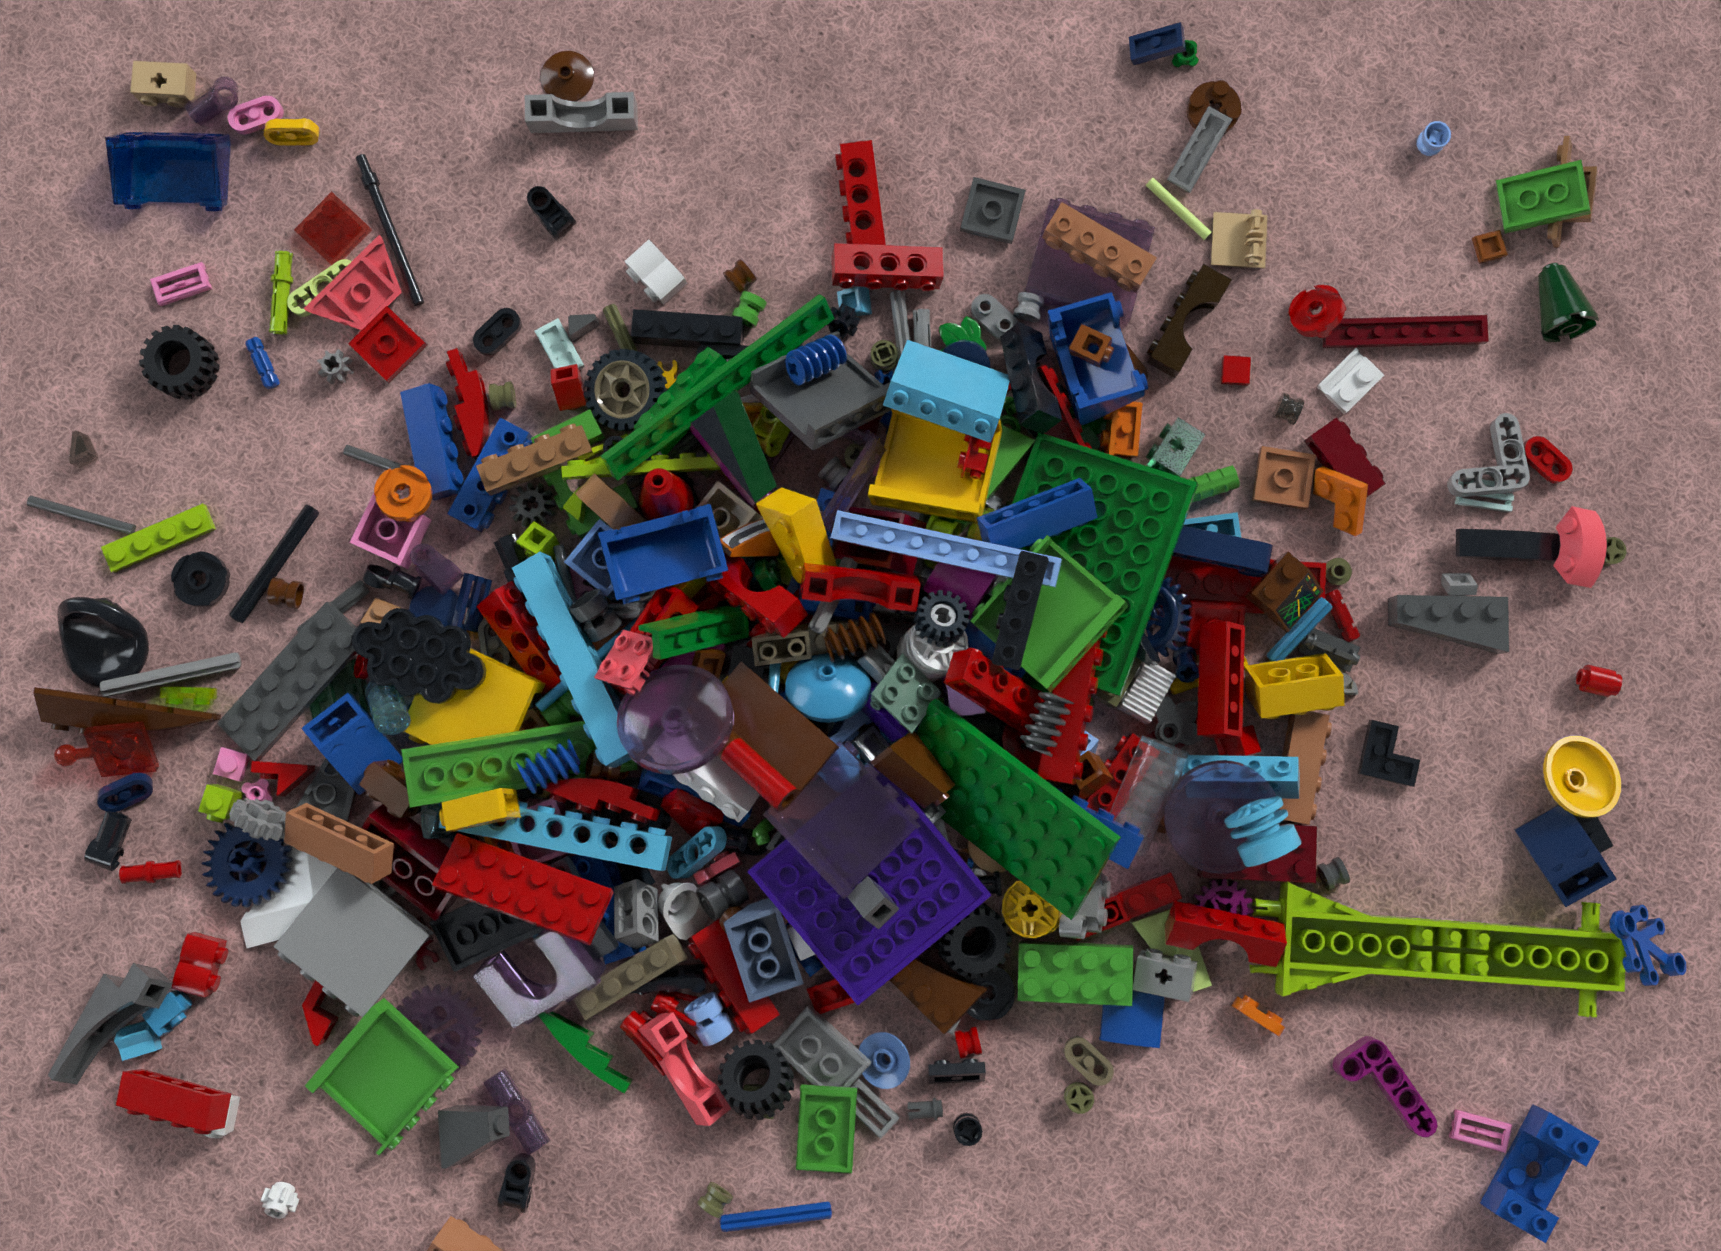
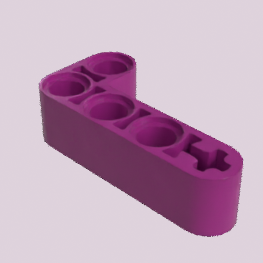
M1364 1036L1335 1056L1333 1060L1334 1071L1348 1081L1360 1080L1370 1073L1410 1131L1421 1137H1430L1436 1132L1438 1125L1435 1116L1382 1041L1371 1036ZM1375 1044L1376 1053L1372 1057H1368L1366 1054L1367 1047ZM1348 1060H1353L1354 1067L1351 1072L1344 1073V1063ZM1387 1068H1392V1077L1384 1081L1383 1072ZM1408 1091V1101L1405 1104H1400V1095ZM1413 1112H1415L1417 1115H1419V1116H1421V1117L1423 1118V1119H1422V1123H1423V1126H1422V1127H1419V1126H1418V1125L1420 1124V1122H1419V1120L1417 1119V1117L1412 1114Z

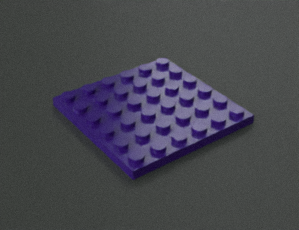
M872 767L747 871L857 1005H860L992 896L917 803L875 767ZM867 876L880 885L899 908L880 929H877L864 919L847 897Z

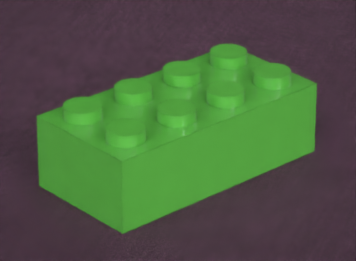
M1045 941L1019 942L1018 1001L1132 1006L1133 945Z

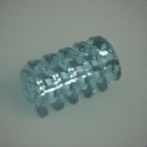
M371 680L366 686L365 695L375 728L386 735H395L405 731L409 727L411 719L403 695L398 693L394 685L381 686Z

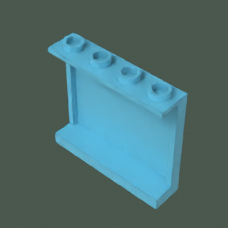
M907 340L891 379L883 406L991 443L1010 382L1009 376L994 369Z

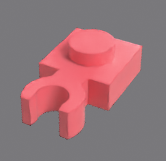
M725 851L714 858L715 863L693 875L697 884L702 886L728 869L733 870L742 865L743 863L736 852L730 854L729 851Z

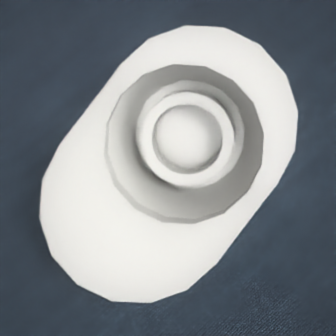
M689 882L661 885L663 891L658 898L659 911L671 931L678 938L687 940L703 929L709 918L696 896L698 888Z

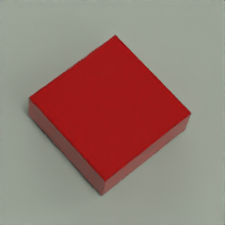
M1224 355L1222 357L1221 384L1248 386L1250 384L1251 357Z

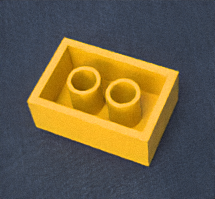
M1326 653L1244 666L1246 696L1261 719H1276L1281 715L1288 714L1303 715L1313 710L1330 711L1335 707L1345 706L1344 675Z

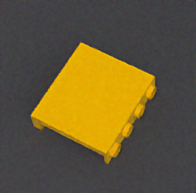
M891 408L892 417L875 484H870L868 491L871 504L978 523L977 517L982 516L1002 435L1000 419L993 435L990 450L979 448L978 452L988 454L985 474L981 475V479L978 480L970 478V473L965 472L963 478H960L962 469L957 468L961 451L966 452L968 442L963 441L964 433Z
M470 648L469 653L478 656L485 663L486 678L483 683L472 690L457 688L453 698L441 704L430 703L421 694L415 696L401 730L410 734L408 737L410 740L420 744L427 742L431 745L519 731L534 694L542 693L546 683Z

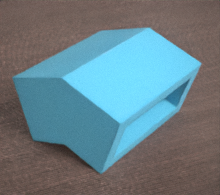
M146 1021L123 1027L115 1035L114 1042L120 1051L122 1061L162 1049L160 1037L156 1035Z

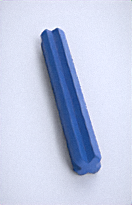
M830 1202L727 1214L721 1216L720 1227L722 1232L830 1219L832 1217V1208Z

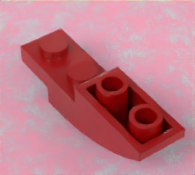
M458 348L447 351L449 360L446 361V366L451 377H456L458 386H455V391L459 401L464 402L454 406L457 414L453 415L458 430H463L466 440L462 441L467 456L472 455L477 460L488 440V399L482 375L477 370L469 372L463 354Z
M573 778L558 780L556 785L553 782L547 783V789L543 788V790L551 792L549 798L563 804L566 803L567 799L577 803L576 809L591 814L593 809L601 812L605 802H607L605 808L620 814L622 809L633 812L630 818L647 824L648 819L657 821L661 812L635 801L639 793L638 789L617 782L591 778Z
M1172 871L1147 881L1138 882L1110 894L1109 898H1105L1104 909H1107L1108 917L1106 926H1102V931L1182 899ZM1086 932L1085 938L1097 933Z

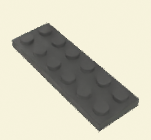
M325 602L217 724L253 761H260L357 654L352 645V634L357 627L331 602Z

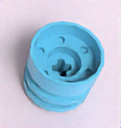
M1281 796L1259 799L1248 803L1224 820L1227 828L1237 827L1230 834L1233 839L1247 838L1237 847L1246 867L1272 861L1301 845V839L1294 824L1279 826V823L1288 817L1289 814L1285 809L1278 810L1284 804Z

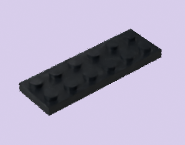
M570 855L548 865L580 877ZM469 902L442 915L437 921L432 920L429 922L454 972L547 930L474 902Z

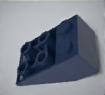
M1560 805L1551 808L1514 829L1565 907L1617 880L1575 816Z

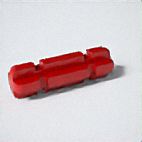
M1337 589L1326 593L1325 599L1333 607L1331 610L1338 628L1343 630L1341 633L1343 639L1347 642L1358 639L1360 633L1357 627L1352 625L1355 622L1346 603L1342 604L1341 600L1343 597L1340 591Z

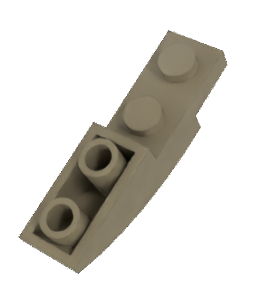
M831 619L827 627H830L836 633V625L841 623L847 629L848 620L834 622ZM852 619L855 625L858 626V619ZM809 623L797 625L785 638L776 632L773 634L767 632L751 637L755 666L812 659L811 655L826 654L828 652L823 638L825 631L822 634L815 633L809 628Z

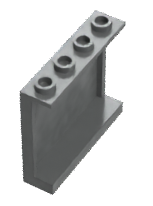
M839 331L831 333V335L840 338ZM847 353L846 364H840L838 369L822 374L818 378H813L812 381H805L803 385L799 386L794 384L788 376L785 366L786 355L751 371L750 393L812 450L891 411V408L883 406L890 382L883 385Z

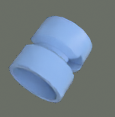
M710 992L698 997L684 1009L685 1015L696 1022L697 1028L695 1032L703 1046H711L730 1035L735 1028L728 1013L721 1012L723 1005L716 992Z

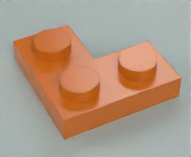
M1324 466L1319 467L1315 470L1313 494L1335 503L1333 527L1355 537L1361 534L1363 531L1368 484Z

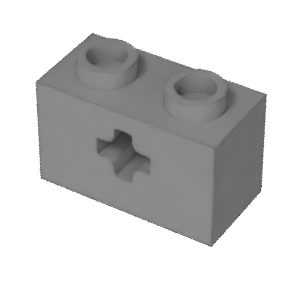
M1149 948L1146 951L1142 950L1137 957L1133 990L1189 1002L1194 990L1197 961H1193L1189 956L1175 954L1174 957L1164 955L1158 949ZM1162 969L1167 970L1169 977L1164 976Z

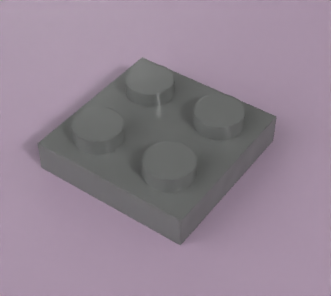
M973 177L960 231L1012 244L1026 190Z

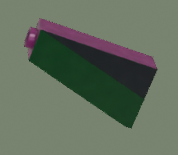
M734 390L694 420L689 430L753 508L757 502L770 495L777 485L738 392Z

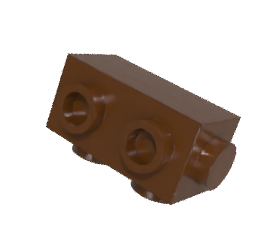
M389 759L374 761L365 769L364 777L359 785L367 791L366 794L371 799L384 804L387 807V811L394 817L415 816L421 806H409L405 773L401 771L402 767L397 762Z

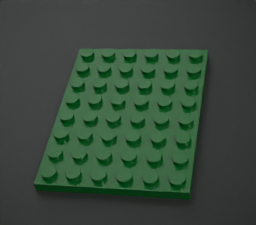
M1038 433L1012 504L1081 478L1092 488L1097 518L1088 521L1083 526L1065 530L1060 535L1051 537V539L1115 595L1120 596L1128 605L1126 610L1108 628L1106 638H1101L1099 649H1103L1101 666H1096L1094 676L1098 678L1097 689L1121 697L1197 490L1198 482L1047 434L1042 435ZM1029 546V547H1022V548H1019V549H1020V550H1025V551H1030L1031 546ZM986 594L981 603L984 602L986 604L992 596Z

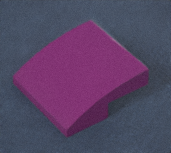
M938 562L923 590L927 593L934 592L935 596L938 590H943V595L945 596L947 591L952 592V598L958 595L961 597L959 604L965 601L967 605L965 610H969L970 615L968 619L970 620L973 618V611L980 605L984 596L991 591L999 575Z

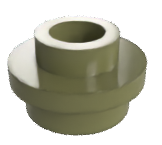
M1334 558L1326 563V580L1330 584L1342 585L1349 581L1352 569L1345 559ZM1336 566L1342 569L1343 573L1341 576L1335 574L1334 569Z

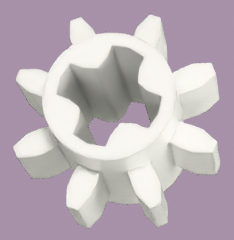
M276 1182L271 1189L265 1188L261 1198V1202H263L262 1207L265 1208L264 1212L268 1216L278 1219L285 1218L288 1211L295 1212L299 1202L297 1198L298 1193H294L295 1187L289 1183Z

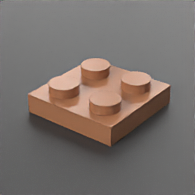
M1261 446L1259 448L1252 501L1304 510L1308 509L1316 455Z

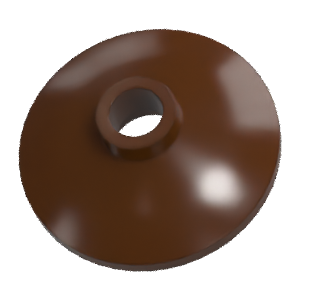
M574 51L555 53L547 59L541 70V83L545 92L567 101L582 99L588 94L594 82V71L590 62L582 54ZM564 70H570L568 76L561 75Z

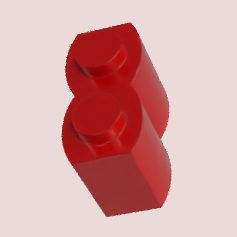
M197 932L188 933L182 945L179 963L172 981V989L200 997H207L212 992H216L221 981V976L218 975L219 966L225 963L228 956V948H225L227 940Z

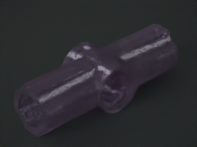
M506 1068L483 1082L497 1106L508 1107L509 1126H511L528 1155L550 1141L547 1133L533 1113L530 1101L523 1097ZM512 1105H518L522 1108L523 1116L521 1118L512 1115Z

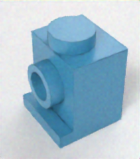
M177 990L169 992L159 1009L151 1008L141 1016L156 1035L161 1037L169 1034L173 1030L172 1028L187 1018L184 1013L191 1008L192 1001L184 992Z

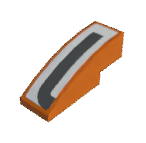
M763 518L737 528L720 538L723 551L730 557L778 556L780 550Z

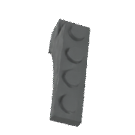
M136 963L132 964L125 978L103 974L48 1074L51 1080L77 1085L90 1063L110 1038L138 1015L151 1008L159 1009L173 983L157 968Z

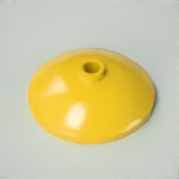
M1582 736L1565 737L1555 742L1548 749L1543 763L1544 779L1550 794L1563 809L1578 817L1595 818L1608 813L1614 808L1621 793V778L1615 761L1606 749L1597 742Z

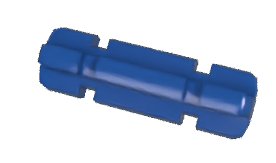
M258 337L248 339L245 345L248 351L251 352L250 356L258 374L261 375L264 387L267 389L277 387L280 382L277 375L273 373L275 370L267 352L263 350L264 345L261 339Z

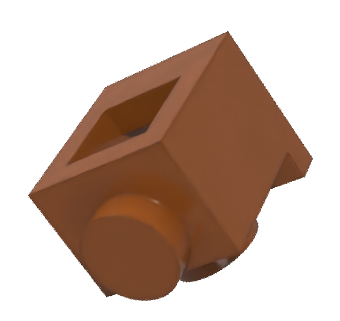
M1081 324L1069 347L1070 355L1100 367L1102 362H1109L1114 348L1111 347V337ZM1092 345L1099 348L1098 352L1094 354L1089 352L1088 349Z

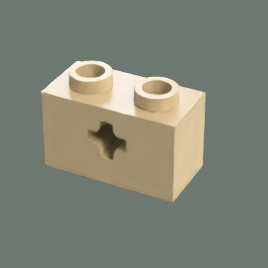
M133 61L130 92L141 104L157 106V103H167L169 106L182 108L184 104L194 105L196 73L188 64Z

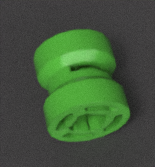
M743 291L739 298L740 304L737 308H734L731 316L743 317L744 325L756 328L759 322L758 315L764 311L767 302L756 294Z

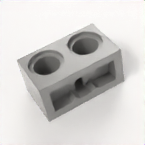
M638 879L614 887L615 939L634 949L659 942L658 889Z

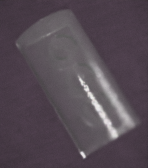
M1143 735L1110 810V813L1115 816L1114 821L1122 825L1127 821L1141 829L1139 833L1144 835V839L1136 853V856L1146 857L1190 754L1178 746Z

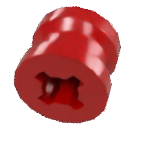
M976 1026L971 1027L966 1032L961 1030L954 1031L960 1059L966 1058L969 1054L982 1055Z

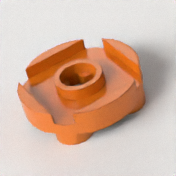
M401 465V468L393 470L390 468L384 471L375 483L374 495L381 512L387 517L396 521L413 522L429 508L432 501V487L426 475L416 467ZM406 487L409 488V497L399 499V494L396 493L398 489L404 490Z

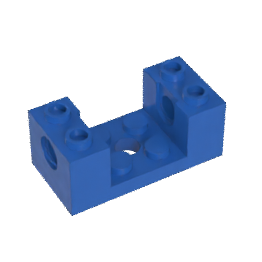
M1533 1104L1480 1204L1546 1243L1559 1217L1546 1210L1572 1160L1587 1167L1600 1141ZM1535 1161L1539 1164V1172L1537 1175L1530 1177L1527 1175L1526 1167L1530 1162Z

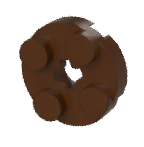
M1224 80L1210 81L1199 85L1188 100L1186 113L1190 124L1196 129L1210 103H1214L1220 106L1218 110L1220 113L1232 119L1225 133L1229 132L1236 124L1242 112L1241 101L1237 92Z

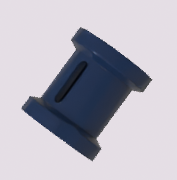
M1190 646L1179 647L1172 655L1173 662L1177 665L1175 670L1176 677L1181 682H1193L1199 678V666L1196 664L1197 652Z

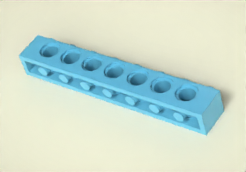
M520 801L518 802L521 818L507 820L503 826L493 823L458 830L459 832L658 871L666 870L672 841L671 836L665 835L666 830L649 827L648 832L637 830L638 824L621 821L620 826L610 825V819L593 816V821L582 819V813L566 811L565 816L554 814L555 808L538 805V809L533 810L527 808L528 803ZM528 816H531L535 822L534 828L530 832L526 831L523 826V822ZM440 821V822H439V828H444V829H446V827H443V826H442L441 821ZM556 821L562 825V833L558 837H554L551 833V826ZM584 826L590 831V838L585 843L581 842L578 838V832ZM610 832H614L618 837V843L614 848H610L606 844V836ZM638 837L643 838L646 843V848L641 854L637 853L633 848V843Z

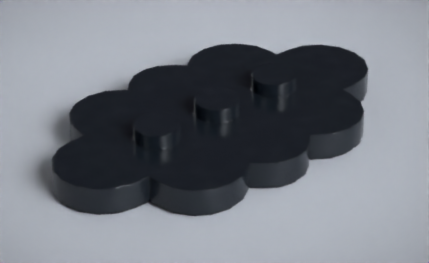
M396 608L387 612L381 623H362L352 634L354 650L362 657L368 658L367 673L372 682L381 686L394 685L398 693L403 696L414 697L421 694L430 703L441 704L453 698L457 688L463 690L476 689L486 678L485 663L478 656L469 653L471 640L466 630L452 625L444 627L442 622L435 616L422 615L416 617L413 612L407 609Z

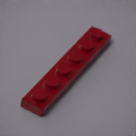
M1487 315L1343 318L1339 325L1332 330L1331 334L1323 338V348L1486 344L1489 342Z

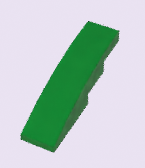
M547 1007L540 1010L538 1014L540 1019L555 1039L579 1063L599 1079L622 1093H626L633 1079L609 1067L613 1055L589 1043L594 1032Z

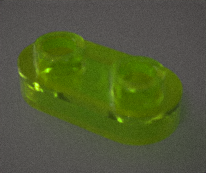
M160 687V699H165V704L183 705V699H193L194 705H211V700L217 699V688Z

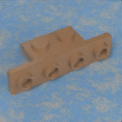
M1564 136L1563 145H1558L1557 162L1561 161V164L1569 163L1571 160L1572 142L1570 136ZM1597 166L1583 167L1591 214L1549 223L1547 238L1552 240L1554 248H1560L1563 222H1592L1598 173Z

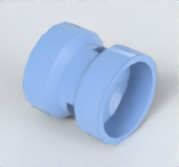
M1441 121L1431 122L1419 134L1416 140L1418 150L1426 156L1438 154L1451 138L1450 128Z

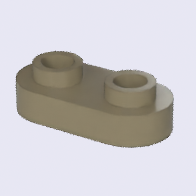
M1080 1036L1071 1037L1066 1041L1063 1048L1065 1058L1087 1080L1097 1086L1106 1085L1111 1081L1114 1074L1111 1062L1091 1043ZM1077 1045L1082 1047L1080 1055H1074L1072 1052L1073 1048ZM1096 1065L1103 1066V1072L1099 1075L1093 1072Z

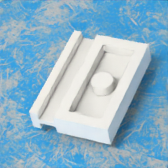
M1357 348L1317 386L1343 414H1346L1384 376L1370 360L1358 352Z

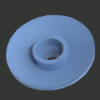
M886 1032L871 1034L863 1040L859 1050L872 1061L869 1067L862 1073L864 1078L872 1085L881 1089H891L900 1085L906 1079L910 1070L909 1053L902 1041ZM885 1053L890 1057L891 1062L885 1059Z

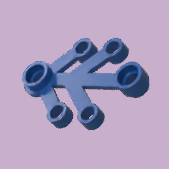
M1644 905L1631 906L1630 913L1623 910L1613 912L1609 926L1611 931L1622 940L1627 955L1623 958V967L1626 972H1640V980L1644 986L1657 985L1659 976L1654 969L1650 958L1651 955L1659 962L1660 969L1664 974L1669 976L1685 974L1687 968L1686 961L1681 953L1667 954L1649 940L1656 935L1664 934L1665 925L1662 919H1648V910ZM1647 921L1646 927L1638 931L1636 923ZM1633 942L1635 943L1639 956H1637Z

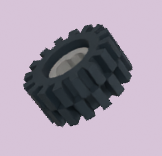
M938 590L936 596L934 592L929 593L927 597L922 599L914 618V623H916L915 629L916 631L921 630L919 636L922 639L925 636L929 637L927 643L930 645L933 640L937 641L936 646L941 647L943 642H945V646H950L952 641L956 643L962 637L968 625L970 614L969 610H965L967 607L965 601L959 604L961 597L957 595L955 598H952V592L947 591L946 596L943 595V590ZM937 614H946L947 623L939 622Z

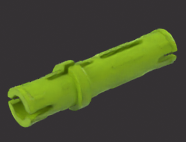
M275 251L274 274L271 275L273 293L269 333L287 335L289 307L287 299L290 295V286L293 284L294 279L291 277L293 253L288 251Z

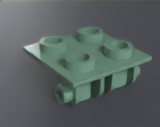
M902 653L871 693L870 705L875 710L885 708L911 734L926 715L929 703L938 698L942 692Z

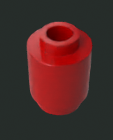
M1587 664L1577 672L1576 684L1579 685L1580 691L1605 697L1616 696L1622 687V676L1616 674L1615 670Z

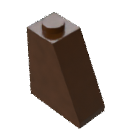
M915 731L911 734L908 733L870 761L873 767L922 808H926L932 802L937 807L950 797L947 791L955 786Z

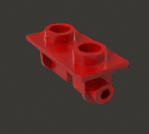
M965 434L963 441L968 442L966 452L961 451L957 468L962 469L960 478H963L964 473L968 472L970 473V478L979 480L981 475L985 474L988 454L978 451L979 448L989 451L991 443Z

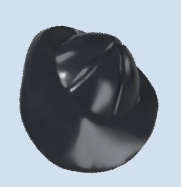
M72 597L60 603L57 609V619L62 650L67 665L79 679L92 687L100 688V682L140 673L149 653L148 635L140 621L108 598Z

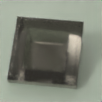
M77 430L72 432L69 455L70 464L81 468L98 460V454L90 437Z

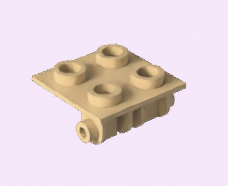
M1259 209L1251 210V214L1213 212L1211 265L1265 269L1267 215H1262V210Z

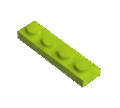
M202 503L106 544L101 549L110 571L116 573L214 531L216 528L207 506Z

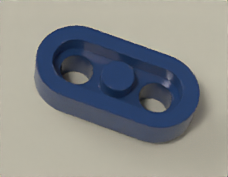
M133 773L103 786L98 791L97 805L106 812L123 810L150 797L153 792V780L145 773Z

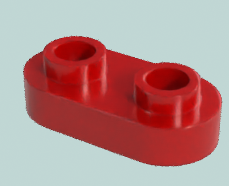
M1535 436L1523 443L1527 463L1548 482L1560 483L1571 476L1573 471L1571 461L1549 440L1542 436ZM1532 447H1536L1538 449L1539 453L1537 456L1532 454ZM1553 465L1558 467V474L1552 472Z

